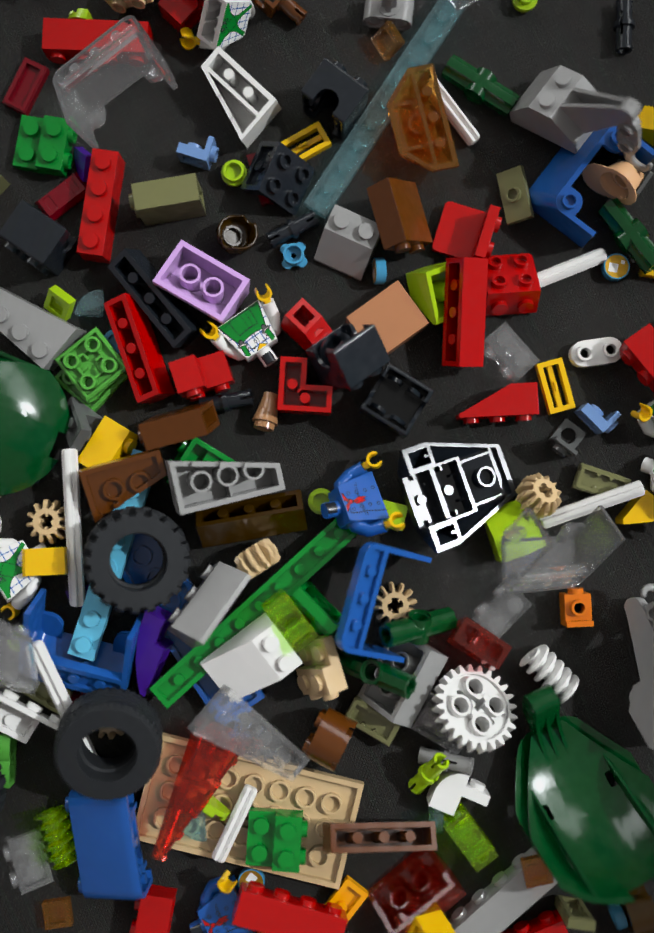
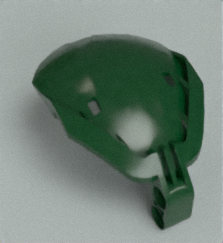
M1 351L0 496L26 489L50 472L59 461L49 457L58 432L67 433L70 419L66 397L58 381L50 371Z
M546 684L523 696V713L531 732L526 734L521 740L517 751L515 777L516 817L533 849L562 890L591 903L619 905L635 902L628 892L642 886L651 879L654 881V784L649 776L642 773L631 752L577 717H560V702L557 694L549 684ZM609 771L618 784L615 787L610 786L605 776ZM544 806H547L554 817L553 820L547 815V811L543 808Z

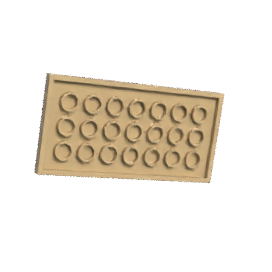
M163 732L161 760L156 773L144 786L136 817L140 841L213 859V851L230 815L225 821H220L217 815L211 818L203 813L204 804L212 795L232 811L244 785L249 784L257 789V794L251 807L303 810V820H308L307 838L301 837V847L306 848L305 865H300L299 873L272 871V867L245 865L249 811L225 862L339 890L348 853H323L322 824L355 823L364 781Z

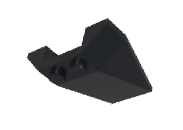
M424 442L399 451L398 483L415 530L435 553L461 544L517 494L499 444Z

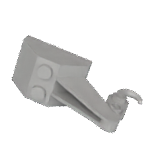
M562 65L541 71L509 112L511 122L574 154L578 152L593 131L616 126L617 147L623 152L625 161L641 172H648L653 167L651 162L645 165L635 157V153L641 147V120L637 117L642 110L641 105L632 98L617 97L597 92L583 75Z
M633 597L625 601L624 609L629 623L640 682L633 685L630 691L629 713L648 747L654 750V601L648 604L641 597Z

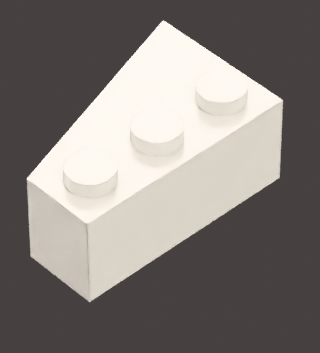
M217 46L202 64L201 68L232 122L240 140L248 148L282 108L277 99L225 51Z

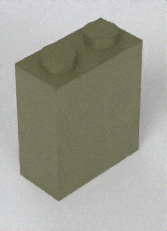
M195 173L131 184L132 193L128 194L131 210H135L136 217L141 218L145 226L207 216L203 191Z

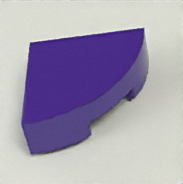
M74 147L77 173L83 182H87L91 153L83 147Z

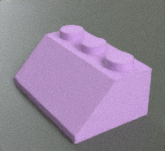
M180 240L152 281L153 284L222 324L237 312L248 295L250 279L183 240Z

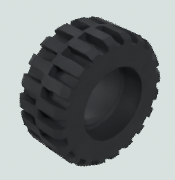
M128 506L125 509H117L110 512V515L105 518L103 517L97 522L96 527L91 530L83 551L84 575L91 591L106 606L111 605L116 611L122 613L124 610L131 611V614H140L142 610H147L149 613L155 611V607L161 604L163 606L171 602L170 598L174 594L177 596L180 593L182 583L186 582L189 576L187 571L188 567L191 566L190 548L184 533L172 519L150 507ZM130 534L148 535L157 541L162 550L163 562L159 572L151 580L141 584H129L122 581L115 575L110 564L111 552L120 539Z

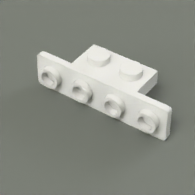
M5 689L3 692L0 691L1 732L26 744L39 722L58 730L61 721L60 716L54 713L50 716L42 713L43 708L31 701H28L26 705L19 701L20 696L11 690Z

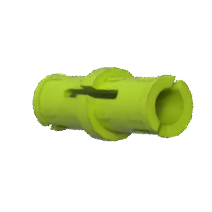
M440 752L436 753L428 763H424L419 767L418 773L408 782L409 788L416 784L411 792L417 795L421 794L428 785H432L439 779V775L449 767L448 759L441 764L447 757Z

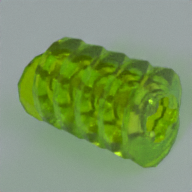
M64 805L46 809L33 818V821H42V824L36 828V831H45L46 833L39 838V842L49 843L42 849V852H51L52 855L45 859V863H54L55 865L51 868L52 870L66 867L77 861L73 831L69 829L71 827V820L66 819L69 813L62 809Z

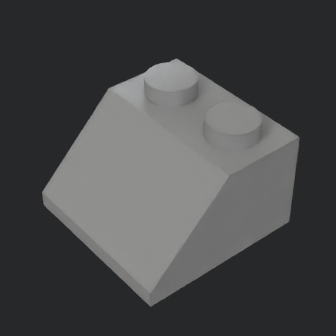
M335 204L324 227L314 260L361 281L380 240L377 223Z

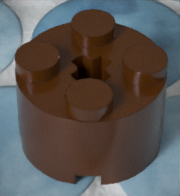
M330 707L328 710L323 708L313 725L318 728L316 733L311 732L301 751L306 753V758L334 772L358 722Z

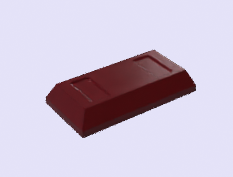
M74 172L35 203L45 215L55 221L85 198L87 185L80 179L78 173Z

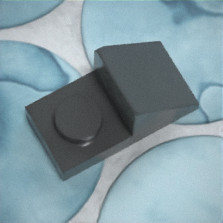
M71 396L67 402L70 419L69 429H67L65 435L69 448L80 451L84 443L91 438L103 418L76 397Z

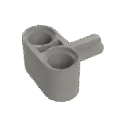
M365 0L363 24L372 28L397 31L408 30L412 26L414 0Z

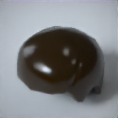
M228 215L221 219L216 229L217 241L226 252L243 254L253 247L258 238L257 225L248 221L245 215Z

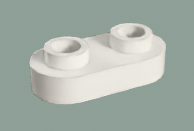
M614 337L579 341L570 348L569 360L578 368L612 364L621 358L619 348L622 344ZM608 345L613 347V354L607 352L606 348ZM581 349L588 352L587 358L581 356Z

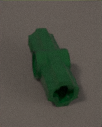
M455 54L450 57L442 71L441 77L462 89L464 95L471 102L478 105L484 103L504 117L510 114L509 112L519 99L518 94L497 82L496 76L490 70L483 67L477 69Z
M617 198L611 199L598 211L599 217L613 233V239L618 247L632 257L644 274L654 270V244L648 238L649 233L640 220L637 218L633 219Z
M450 607L430 612L422 609H413L409 611L407 618L381 625L379 627V635L382 644L387 648L408 642L414 645H424L428 643L429 636L456 628L458 620L455 617L454 610Z
M345 651L339 654V660L344 673L361 679L366 684L375 685L406 699H409L415 692L417 686L415 675L367 656L350 654ZM376 668L379 671L377 678L374 676Z

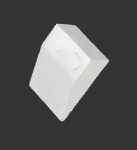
M263 613L200 662L201 666L230 702L282 680L303 663L266 613Z

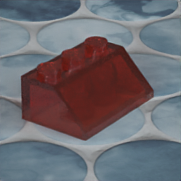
M435 850L414 851L368 890V897L389 933H407L416 916L441 910L444 914L467 895L452 870Z

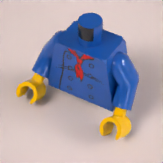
M370 452L365 462L362 463L360 461L346 469L334 482V489L328 494L330 502L322 503L320 507L324 519L335 517L340 529H349L351 532L365 537L388 532L389 528L395 531L404 529L405 523L399 525L393 523L396 518L403 517V514L401 512H394L389 517L372 471L367 472L369 468L378 469L381 467L382 460L377 464L370 463V458L376 456L378 452Z
M226 870L222 876L210 879L200 895V903L197 910L199 919L189 924L191 933L255 932L251 929L232 925V912L239 887L234 875L227 878L230 875L229 870Z

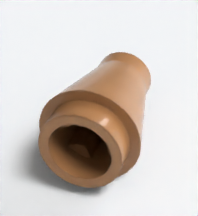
M264 392L263 398L252 419L255 429L264 432H274V428L278 426V394Z

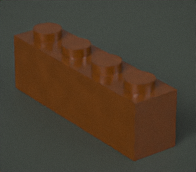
M435 821L322 824L323 853L437 850Z

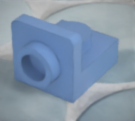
M209 136L205 149L193 142H188L187 144L179 142L176 153L180 162L210 170L212 162L216 163L219 147L216 145L215 137Z
M589 403L581 405L574 412L595 434L604 432L607 434L618 425L616 420L621 416L619 411H614L604 419L602 417L604 415L602 410L596 405H590Z

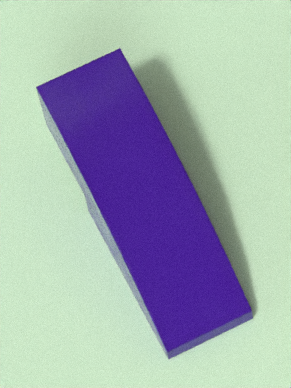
M160 606L155 607V611L149 613L147 610L145 611L138 634L136 674L139 693L144 697L151 692L149 688L158 681L174 643L165 638L168 631L167 628L171 623L168 621V618L172 613Z

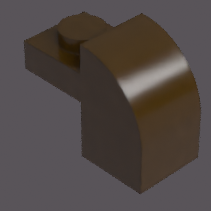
M643 884L628 892L635 902L622 904L630 933H654V902Z

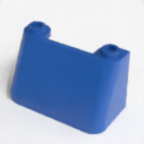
M71 789L69 796L65 798V810L67 813H70L80 874L78 877L79 893H83L85 898L139 900L145 899L153 882L151 868L145 869L147 860H143L135 814L138 805L137 801H134V794L120 799L97 800L83 796Z

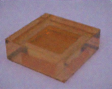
M386 21L370 39L384 61L390 60L406 43L392 21Z
M538 854L520 858L526 888L554 883L551 873Z
M71 896L46 899L42 902L45 930L71 927L73 925Z

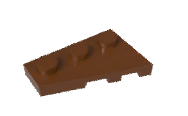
M159 448L79 470L95 523L102 519L104 515L113 509H117L125 501L137 493H141L167 475Z

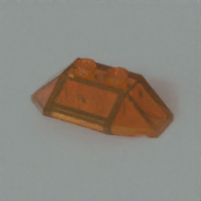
M434 64L408 68L386 104L398 155L431 172L457 168L459 162Z

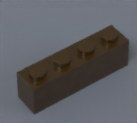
M301 489L248 498L196 511V528L203 548L308 530Z

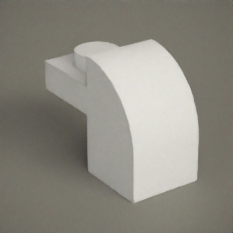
M448 770L447 772L443 771L439 775V779L430 786L426 799L428 806L454 816L461 797L487 807L491 796L485 788L486 785L476 779L468 781L470 775Z

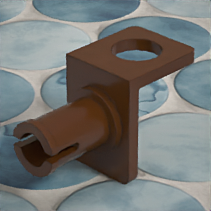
M251 0L269 18H272L277 11H282L297 26L301 24V20L303 21L308 14L294 0H275L273 3L270 0H261L264 4L259 0Z

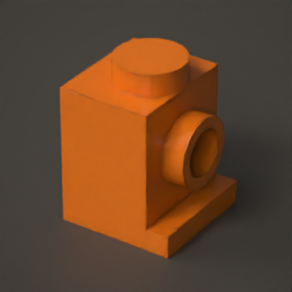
M582 587L567 588V592L559 593L560 619L563 626L567 628L594 626L591 593L583 591ZM577 603H581L580 612H575L574 610Z

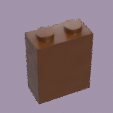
M387 177L366 188L384 250L395 251L396 254L409 252L410 255L424 251V246L433 243L415 182Z
M213 399L154 415L138 425V437L140 442L145 445L146 451L208 435L220 425Z

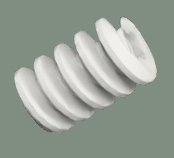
M539 645L521 659L519 666L522 667L529 664L526 673L531 674L536 671L537 674L534 677V681L538 682L544 679L545 681L542 686L549 684L555 693L560 695L558 699L560 704H563L576 691L580 681L579 677L575 674L572 675L571 669L564 667L562 660H556V654L549 652L547 645Z

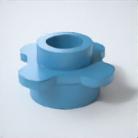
M297 242L281 246L280 252L284 258L282 266L285 269L289 270L295 266L303 268L307 265V259L304 256L305 244ZM293 253L296 254L295 258L291 257Z

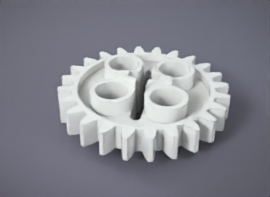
M471 664L465 668L459 665L455 670L451 669L446 673V676L444 675L439 680L440 684L434 688L438 694L432 697V701L438 703V705L432 711L440 714L435 723L443 722L444 727L440 732L448 731L450 733L449 742L456 738L458 740V749L466 744L468 753L476 748L478 754H481L486 750L491 752L496 747H501L505 744L504 741L511 738L509 732L516 728L511 722L518 718L511 711L517 708V705L509 703V700L514 696L513 694L505 693L508 687L507 684L502 686L498 684L500 676L493 679L491 678L492 671L490 669L483 673L482 666L479 665L476 669H473ZM469 686L472 687V689L474 690V693L471 692V690L469 689ZM454 704L459 707L460 712L455 709ZM475 723L479 725L481 732L476 728Z

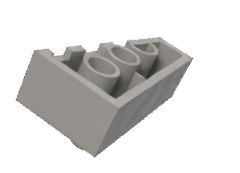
M0 287V332L38 366L45 370L54 371L58 367L54 359L80 340L87 331Z
M164 460L175 511L179 515L285 489L280 463Z

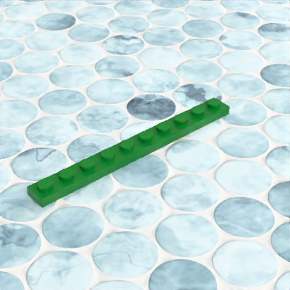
M335 518L221 622L203 645L193 648L149 688L152 693L168 709L207 673L200 664L203 659L263 613L269 616L357 534L349 529H340Z

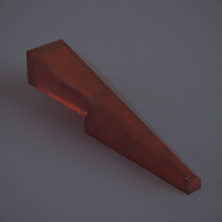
M196 716L151 857L163 862L167 858L165 855L174 843L182 838L184 835L183 831L191 820L196 819L221 785L224 775L230 767H234L238 762L237 758L244 748L252 743L253 739L250 736L218 722Z

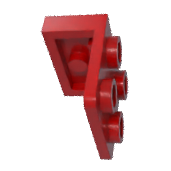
M446 202L434 237L432 250L453 258H490L494 247L491 237L493 232H498L502 222V217L498 216L501 207L490 204L487 212L455 202Z
M529 253L493 255L490 258L485 257V259H488L486 316L537 313L541 287L533 256Z

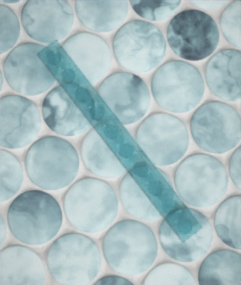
M438 0L304 201L305 207L313 210L326 220L334 205L338 202L467 7V0Z

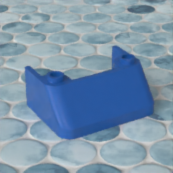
M616 126L593 131L576 154L561 147L529 189L533 211L581 248L596 232L575 216L582 207L583 199L581 194L571 186L601 147L624 158L623 152L617 147ZM641 140V147L635 153V157L641 163L647 165L654 158V149Z
M368 542L361 547L358 553L336 633V644L338 648L350 654L404 663L405 657L381 646L364 643L388 554L393 553L431 563L432 558L377 542Z
M41 588L24 613L20 666L22 673L31 680L43 682L28 651L30 643L42 640L65 688L84 693H91L93 690L108 687L127 689L136 663L137 640L144 613L140 612L131 631L119 632L113 644L101 641L96 660L90 661L67 654L73 634L64 632V621L58 614L45 611L46 589Z

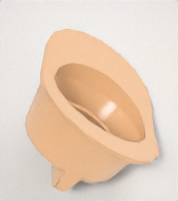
M617 161L608 167L592 163L588 164L582 172L583 179L588 187L600 195L611 199L617 198L625 205H632L636 202V191L645 177L644 173L636 170L633 165L626 161Z

